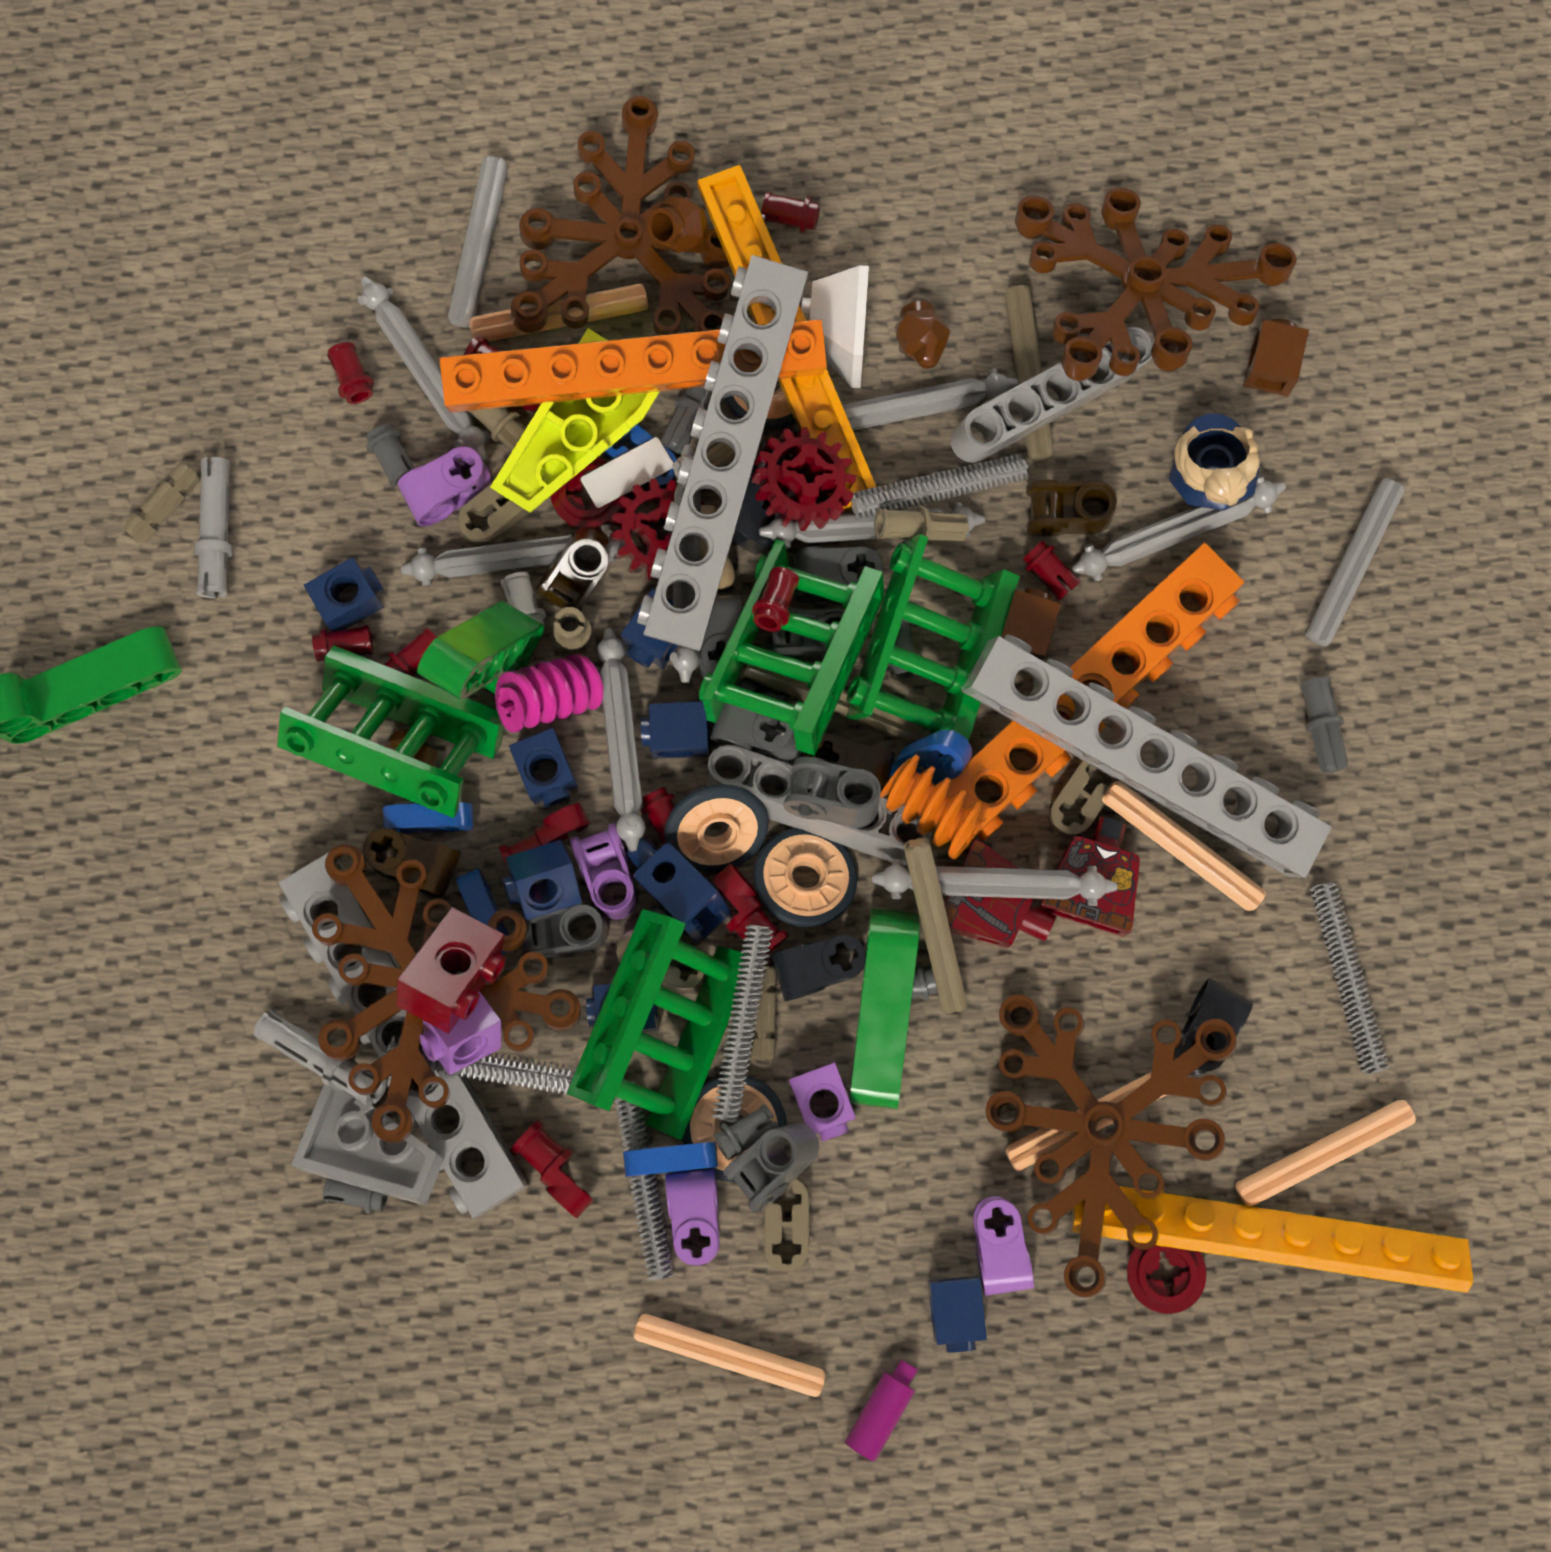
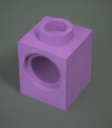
M481 993L478 1004L467 1020L460 1018L449 1034L423 1020L424 1033L420 1035L423 1050L432 1062L439 1060L449 1075L501 1049V1020Z
M835 1062L789 1079L805 1125H808L815 1134L819 1133L822 1142L850 1132L846 1122L854 1120L856 1117ZM828 1090L837 1097L838 1110L832 1117L822 1119L816 1117L811 1112L809 1106L810 1099L817 1091Z

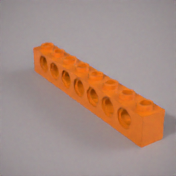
M822 319L794 322L778 379L823 375L827 364ZM720 330L442 357L439 360L444 403L450 413L704 387L711 361L721 363L726 344L717 342ZM741 350L733 357L735 366L742 372H754L761 366L759 356L752 350Z
M1204 542L1070 667L1074 672L1071 678L1085 686L1092 682L1108 689L1115 695L1113 702L1127 709L1140 696L1135 688L1146 677L1154 683L1174 664L1168 657L1178 647L1181 646L1187 652L1207 633L1202 625L1209 618L1215 615L1221 620L1240 602L1235 594L1245 582ZM1183 594L1193 595L1200 602L1201 610L1197 612L1186 610L1181 605L1179 596ZM1149 625L1162 627L1167 633L1168 641L1165 643L1153 642L1146 634V627ZM1124 656L1130 659L1134 665V673L1130 675L1118 673L1112 665V658ZM1062 694L1057 700V712L1063 719L1070 720L1074 715L1075 706L1070 697ZM1012 721L968 762L958 777L951 780L947 795L951 797L964 789L967 792L962 805L964 808L967 809L977 801L982 803L978 818L980 820L987 819L974 839L978 837L984 842L1004 823L998 817L1011 804L1017 810L1020 809L1038 791L1032 785L1045 772L1053 778L1072 758L1066 750ZM1100 722L1098 727L1099 734L1106 728L1102 722ZM1015 750L1028 752L1033 758L1034 767L1027 771L1017 770L1012 766L1009 754ZM980 782L993 783L1000 792V799L994 803L982 802L975 794V786Z

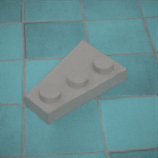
M324 1084L291 1165L304 1172L426 1206L444 1158L412 1134L399 1143L383 1141L374 1133L372 1128V1116L376 1110L374 1106H366L340 1088L332 1089ZM384 1116L383 1127L386 1130H394L399 1126L389 1117Z

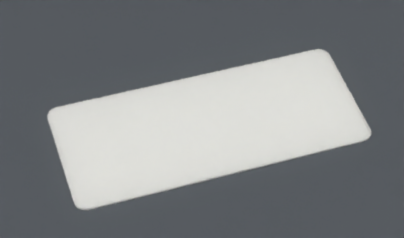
M655 437L582 476L581 482L595 506L600 508L630 492L634 485L638 484L641 486L672 469L673 462L659 438Z

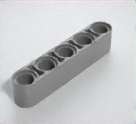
M1127 327L1132 345L1140 352L1139 363L1132 375L1120 376L1110 369L1109 360L1112 348L1110 342H1108L1102 349V358L1098 370L1094 374L1096 381L1090 378L1084 381L1072 380L1065 374L1061 363L975 408L953 430L951 435L953 452L966 462L974 463L981 461L1124 383L1151 360L1152 338L1145 330L1139 327ZM1119 358V359H1121L1122 361L1130 362V361H1129L1128 359H1126V358ZM1046 388L1054 390L1058 395L1059 401L1052 399ZM1008 407L1020 413L1022 422L1010 415ZM970 428L979 430L983 434L985 442L976 440Z
M733 745L720 746L709 757L706 785L727 784L750 791L762 802L768 819L805 830L892 862L894 859L902 860L903 866H908L903 848L905 842L900 840L897 833L907 831L916 835L917 838H926L929 841L932 837V831L926 835H920L917 832L920 817L908 824L902 821L901 817L905 805L894 812L887 810V799L885 798L879 800L878 812L872 821L874 825L868 828H852L847 825L824 820L797 817L786 811L783 806L786 796L791 795L796 776L792 765ZM729 768L737 771L740 776L729 780L720 777L717 772L721 769ZM768 784H775L780 786L784 793L776 796L769 795L763 791L762 787ZM812 784L809 785L808 792L811 791ZM852 793L846 796L854 804H864L869 801L861 793Z

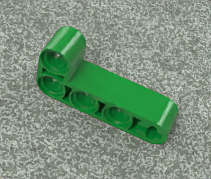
M501 601L434 639L424 652L418 665L417 673L460 700L465 699L482 687L495 694L496 684L501 675L507 671H518L522 667H528L544 632V625L507 602Z
M154 626L139 630L29 679H24L15 673L0 674V738L12 744L30 742L178 677L182 670L165 628Z
M871 908L866 960L849 1095L851 1104L898 1109L919 941L920 921L918 913Z

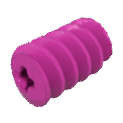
M571 654L566 658H556L550 662L537 663L534 667H522L518 671H507L499 677L495 689L496 709L502 724L509 732H519L523 725L526 728L536 727L540 721L542 723H551L555 717L565 719L569 717L571 712L573 714H582L587 708L589 710H596L601 705L603 699V683L595 665L582 654Z

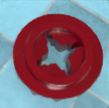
M596 458L551 496L556 514L570 527L584 528L608 525L612 514L621 512L620 507L617 505L621 497L600 508H597L592 501L590 510H587L582 498L574 496L576 493L584 491L581 477L608 462Z
M1155 1245L1149 1250H1140L1135 1247L1131 1256L1127 1259L1126 1281L1136 1300L1152 1311L1163 1314L1182 1312L1191 1307L1204 1290L1207 1276L1206 1265L1199 1251ZM1160 1252H1162L1163 1258H1166L1168 1265L1179 1268L1186 1267L1185 1271H1180L1178 1275L1171 1277L1172 1285L1170 1289L1172 1294H1169L1168 1288L1165 1287L1162 1280L1146 1279V1275L1152 1274V1271L1159 1269Z

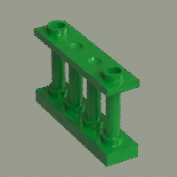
M919 534L899 543L891 556L889 568L893 570L860 675L853 679L847 692L846 700L850 703L846 717L853 720L870 717L874 708L927 728L931 730V735L938 731L951 730L961 734L969 741L981 702L961 690L987 642L998 636L1001 637L1020 576L1003 569L984 576V578L978 581L924 558L923 554L929 537ZM916 576L972 598V603L975 607L971 620L963 624L910 602L909 597ZM902 619L957 641L959 648H962L957 665L950 668L894 645ZM888 663L944 685V689L948 693L943 709L935 712L880 690Z
M776 539L769 555L763 554L757 564L755 571L756 583L714 673L708 672L703 679L699 698L703 701L707 720L714 723L717 722L725 703L788 723L789 729L794 732L796 750L815 756L884 598L883 572L865 566L858 583L852 581L849 585L833 581L788 567L785 541ZM784 567L795 572L799 577V582L795 589L843 603V608L846 610L840 622L834 621L832 624H828L788 611L790 613L789 622L781 627L783 630L824 642L828 650L822 662L816 661L813 665L752 645L760 629L753 620L752 607L756 601L761 600L772 568ZM747 663L808 683L807 687L810 691L804 703L797 702L796 705L735 686L734 683L743 664Z
M334 645L325 656L322 684L324 694L307 715L288 707H284L281 710L277 747L294 755L301 756L454 818L458 813L464 779L459 777L458 774L473 752L494 759L501 747L504 725L495 709L467 698L460 700L440 687ZM343 700L368 709L351 733L326 723ZM386 717L411 726V729L395 751L369 741ZM430 734L455 744L440 768L414 759V756Z
M642 909L566 1094L606 1111H610L616 1097L651 1111L646 1126L681 1140L687 1124L691 1120L693 1109L730 1020L729 1017L732 1015L730 1011L734 1010L731 1006L736 1005L732 1000L738 998L734 995V993L739 992L735 987L740 986L736 981L741 980L737 975L743 974L738 969L744 968L739 963L745 962L740 957L746 955L719 945L714 956L680 941L685 923L666 915ZM671 959L706 974L696 1001L661 986ZM653 1004L688 1020L677 1047L642 1032ZM634 1051L669 1065L659 1093L623 1079Z

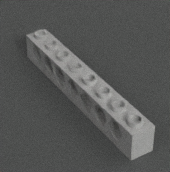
M751 255L748 269L738 266L731 295L739 297L734 316L726 313L724 315L717 342L726 344L721 363L711 361L704 389L712 391L708 410L698 407L690 435L699 438L694 457L684 456L677 483L686 485L681 504L671 501L664 530L671 531L672 536L667 551L658 548L650 575L659 579L654 597L644 596L637 623L646 625L644 636L696 651L701 649L808 275L807 271ZM755 303H764L772 309L774 319L769 324L757 325L749 319L747 309ZM744 349L754 351L760 358L761 366L756 371L750 373L740 371L733 361V357L737 352ZM737 396L744 400L748 412L741 419L731 420L722 414L720 403L726 397ZM722 442L729 445L734 452L733 462L726 467L712 465L706 455L707 449L712 444ZM702 489L715 491L721 499V506L718 511L708 515L697 511L693 504V497L698 491ZM696 535L705 540L708 553L702 560L691 562L681 555L679 546L685 537ZM675 582L688 583L694 590V601L687 608H674L666 599L668 587Z
M1006 635L1004 639L998 636L987 642L964 684L962 692L1116 780L1122 781L1132 789L1288 877L1306 878L1332 826L1318 819L1321 813L1317 809L1298 800H1294L1291 804L1277 796L1280 789L1274 784L1258 777H1253L1251 781L1236 772L1239 766L1232 760L1215 753L1209 757L1195 749L1198 742L1192 737L1177 730H1172L1169 734L1154 725L1157 719L1150 713L1134 706L1127 710L1113 702L1115 695L1108 689L1092 682L1085 686L1071 678L1074 673L1072 669L1056 660L1048 659L1045 663L1031 655L1032 647L1021 639L1012 635ZM1019 670L1028 673L1033 680V690L1028 697L1021 695L1015 688L1014 679ZM1062 694L1070 697L1075 706L1074 715L1070 720L1063 719L1057 712V700ZM1103 718L1109 719L1116 729L1115 738L1110 744L1105 743L1099 736L1098 727ZM1145 742L1152 744L1157 753L1156 761L1152 767H1147L1140 757V750ZM1188 765L1197 774V784L1192 791H1189L1182 782V772ZM1229 789L1234 791L1238 798L1237 809L1232 814L1228 813L1223 805V797ZM1269 813H1273L1278 820V830L1273 837L1267 834L1264 827L1265 819Z
M326 853L278 882L285 894L279 900L288 917L294 923L300 920L309 935L303 939V942L312 958L318 964L324 961L332 977L327 980V984L331 992L341 1005L348 1002L356 1016L369 1007L366 1003L365 995L367 989L372 984L363 983L358 986L347 984L340 977L338 966L342 960L343 949L348 944L337 943L332 946L321 944L313 935L312 925L318 917L320 908L325 903L335 901L338 906L337 917L342 923L376 928L349 887L340 886L332 881L325 869V859L328 855ZM338 859L336 862V868L338 870L344 871L345 869ZM333 922L329 925L321 926L320 936L325 938L333 936L337 930L336 923ZM362 947V956L368 963L402 969L391 952ZM358 962L354 966L347 967L346 975L350 978L360 976L363 971V964ZM385 987L386 995L395 990V988ZM401 1010L363 1035L361 1042L365 1046L371 1043L379 1058L384 1056L389 1048V1034L392 1028L397 1024L404 1023L407 1011ZM435 1070V1075L442 1078L450 1088L448 1102L440 1108L427 1107L420 1100L418 1089L415 1087L412 1079L406 1107L412 1112L414 1117L413 1129L420 1127L429 1142L427 1146L444 1158L440 1171L444 1169L454 1185L448 1189V1192L455 1206L462 1214L469 1211L472 1218H477L529 1187L530 1184L513 1155L509 1152L507 1145L466 1075L461 1077V1073L455 1076V1073L449 1075L448 1073L443 1074V1071L437 1073V1070ZM392 1075L386 1079L388 1087L390 1086ZM437 1083L433 1084L425 1092L426 1099L429 1101L439 1100L443 1096V1086ZM451 1105L458 1111L460 1122L454 1132L446 1134L438 1127L437 1117L444 1107ZM473 1147L482 1152L485 1160L483 1170L476 1176L468 1175L463 1170L461 1163L464 1153Z

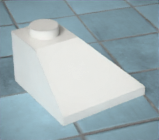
M861 265L813 281L811 298H802L801 308L806 321L822 319L826 361L851 388L861 387L869 266Z

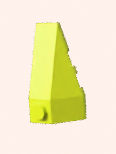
M588 328L578 344L608 340ZM660 392L542 403L490 488L531 513L641 422Z

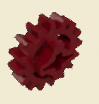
M802 427L797 437H794L789 428L785 429L779 437V441L773 437L768 440L763 448L765 451H760L754 462L758 469L752 475L751 482L762 485L755 495L756 501L768 499L770 505L765 514L769 517L777 511L783 515L781 526L786 527L794 519L798 520L800 531H805L813 520L819 530L823 529L828 523L829 518L836 521L845 510L843 506L847 507L854 496L848 489H851L856 482V476L845 473L853 461L851 458H839L837 454L842 447L840 442L832 446L825 444L826 432L822 431L814 439L810 438L808 427ZM792 454L791 461L783 460L781 465H776L777 461L782 457ZM827 493H831L829 499L820 504H816V499L818 497H825Z
M656 478L651 479L646 492L638 484L634 485L631 488V495L634 500L632 501L622 496L617 505L624 513H613L610 517V522L620 527L619 530L610 534L609 540L621 542L623 546L615 554L616 558L621 559L629 556L632 561L629 564L628 571L632 573L641 566L645 568V580L648 581L653 578L650 575L658 548L667 550L672 536V532L667 531L671 534H667L662 540L656 539V530L649 528L653 527L658 520L664 522L665 526L671 501L674 502L676 489L675 480L672 479L664 489L659 488ZM650 501H657L655 510L648 514L634 513L641 505ZM631 535L639 538L645 548L644 554L634 545Z

